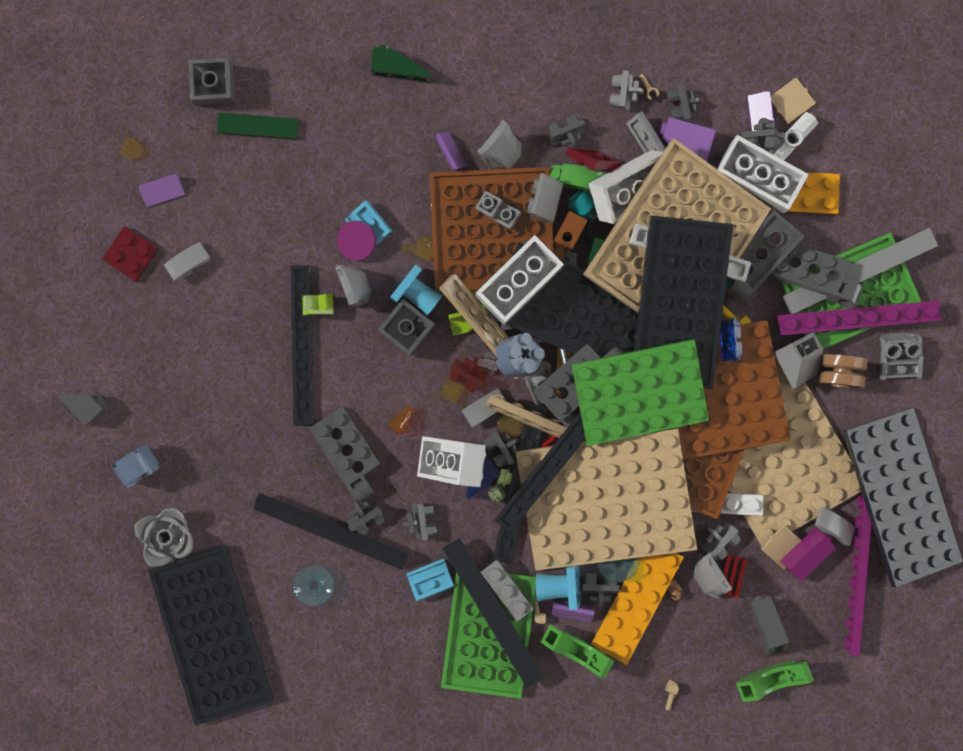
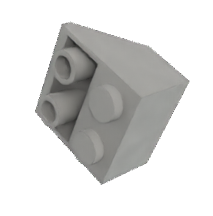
M543 173L540 174L539 179L535 178L532 194H535V197L530 198L527 208L530 220L553 225L563 182Z
M814 332L774 352L792 388L818 375L823 348Z

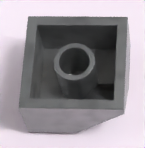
M229 58L188 60L190 100L195 106L235 104L234 68Z
M402 299L379 327L378 331L407 355L411 356L435 324L406 300Z

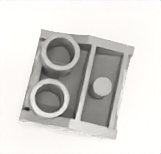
M502 120L497 129L477 152L491 170L511 169L521 157L522 144L512 133L510 126Z
M336 266L335 268L349 305L354 307L367 304L372 290L365 272L355 266Z
M892 333L881 336L880 379L886 380V378L899 377L922 378V337L911 333Z
M710 553L695 563L694 578L704 594L717 599L732 590V587Z

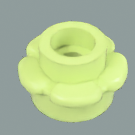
M501 468L497 484L502 485V487H505V484L509 485L511 482L512 473H509V468L507 470Z
M500 484L490 485L488 494L491 500L501 503V500L506 498L503 488Z

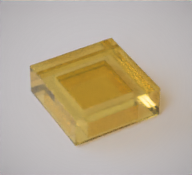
M448 377L438 395L456 404L465 386Z

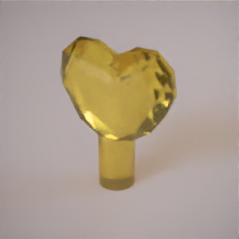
M426 235L418 239L415 244H403L402 250L403 252H415L423 260H431L433 258V237Z
M507 415L499 418L497 422L499 429L507 431L513 438L521 434L522 422Z

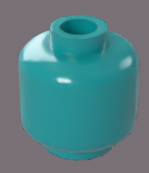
M579 190L567 200L569 202L567 205L568 210L586 220L596 213L594 211L593 197L587 191L581 192Z

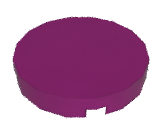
M359 220L344 224L337 236V244L341 253L348 259L355 261L366 259L372 255L377 242L376 234L372 227Z

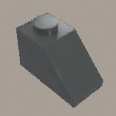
M59 394L57 396L84 426H91L108 410L104 406L106 402L99 395Z

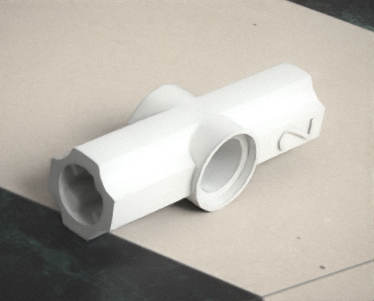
M805 112L785 133L784 139L779 140L778 150H769L768 152L785 160L819 124L812 114ZM787 137H794L795 144L789 143Z

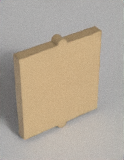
M794 78L771 96V102L777 109L776 113H780L787 124L816 104L807 92L808 89L804 88L797 78Z
M783 524L774 535L770 536V539L761 550L785 570L786 568L780 560L801 540Z

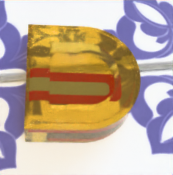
M126 137L119 155L130 160H138L142 157L144 149L140 142Z

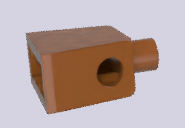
M569 211L553 242L556 247L552 253L560 260L563 259L567 251H572L587 222L586 219ZM563 237H570L569 242H565L563 240Z

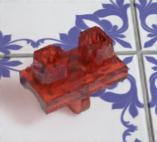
M475 357L473 361L465 358L464 362L456 359L450 368L452 371L449 379L459 383L462 376L467 378L469 381L465 388L474 393L480 386L482 387L487 376L480 373L483 367L477 364L479 358Z

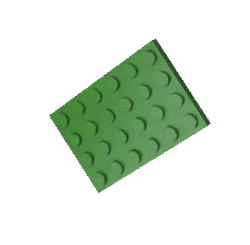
M890 232L841 253L836 257L851 261V264L896 243ZM904 262L858 283L863 287V292L856 308L921 302ZM812 267L809 269V272L811 274H818L820 270ZM779 280L785 295L801 288ZM824 299L796 313L848 308ZM873 327L814 333L824 349ZM803 333V336L805 337L811 333Z
M694 339L571 364L587 446L709 421Z
M456 572L441 688L521 699L523 681ZM507 573L533 607L536 576ZM490 586L528 649L533 610L519 621H516Z

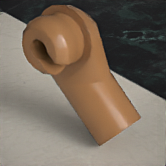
M673 578L668 591L673 600H679L683 591L677 579Z

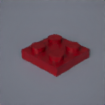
M568 147L566 156L573 158L572 162L580 165L586 164L587 169L596 172L599 169L611 172L623 164L591 149Z
M124 226L102 260L137 282L158 251V248Z

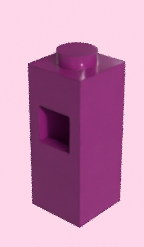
M814 528L780 562L801 582L836 549L831 543L833 539L829 534L821 533Z

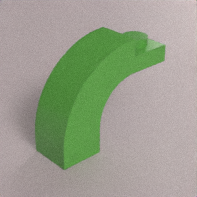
M563 164V166L552 165L550 177L563 182L564 188H573L589 193L591 191L588 183L607 174L602 171L596 172L587 169V167L572 164Z
M551 624L541 640V643L552 651L578 662L603 679L606 678L614 663V660L606 656V653Z
M790 660L753 672L736 682L742 701L748 702L758 701L767 694L783 687L810 684L814 679L807 661L795 662V660Z

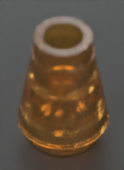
M406 405L389 420L390 424L388 427L401 436L403 432L406 433L416 411Z

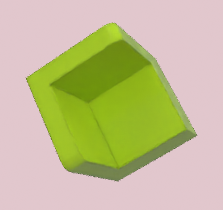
M333 294L304 295L302 297L303 316H327L333 314Z
M459 312L448 315L453 336L473 331L470 324Z

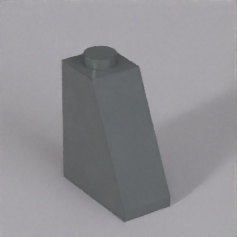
M771 596L755 598L754 602H751L750 608L766 657L769 658L786 652L789 640Z

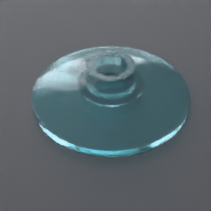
M638 558L599 562L598 568L601 574L608 580L622 582L635 575L639 563ZM619 564L622 567L616 568L615 565Z
M316 565L307 566L300 570L293 583V590L297 599L308 606L324 604L331 597L334 589L331 574L323 567ZM316 581L318 587L316 589L312 588L311 582Z

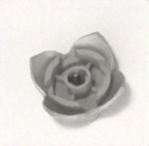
M175 508L165 509L157 516L144 517L134 525L136 537L145 545L143 551L144 559L150 567L163 566L173 558L180 559L186 557L192 551L193 538L187 528V521L183 514ZM168 532L170 539L164 541L165 537L162 534Z

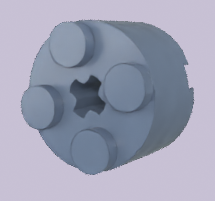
M529 333L518 334L504 339L496 348L498 359L496 364L499 370L508 377H520L535 372L540 367L545 356L544 350L540 347L538 341Z
M146 443L110 465L127 488L143 478L142 475L147 477L160 468L158 460Z

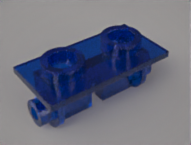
M735 318L721 321L720 328L722 362L729 360L741 361V357H743L742 342H737V339H741V323Z

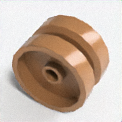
M824 354L822 355L821 365L824 368L834 369V371L821 372L819 383L832 385V387L865 388L866 377L853 372L866 371L868 359Z

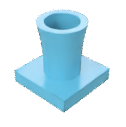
M415 264L391 295L390 299L397 302L401 296H404L427 317L443 295L432 290L416 278L422 269Z
M569 565L566 568L567 575L537 573V601L568 598L569 610H577L582 603L579 565Z

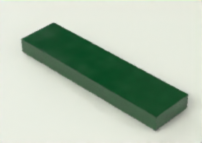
M218 112L217 133L297 140L299 120L298 118Z

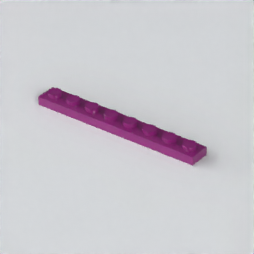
M940 300L777 316L779 336L942 320Z
M862 492L861 496L857 498V507L860 508L859 516H856L855 527L858 528L857 536H854L853 540L856 555L852 557L851 566L854 568V576L850 577L852 597L849 596L848 608L851 610L850 617L846 619V628L849 629L848 637L844 639V648L847 649V653L853 656H860L871 535V520Z

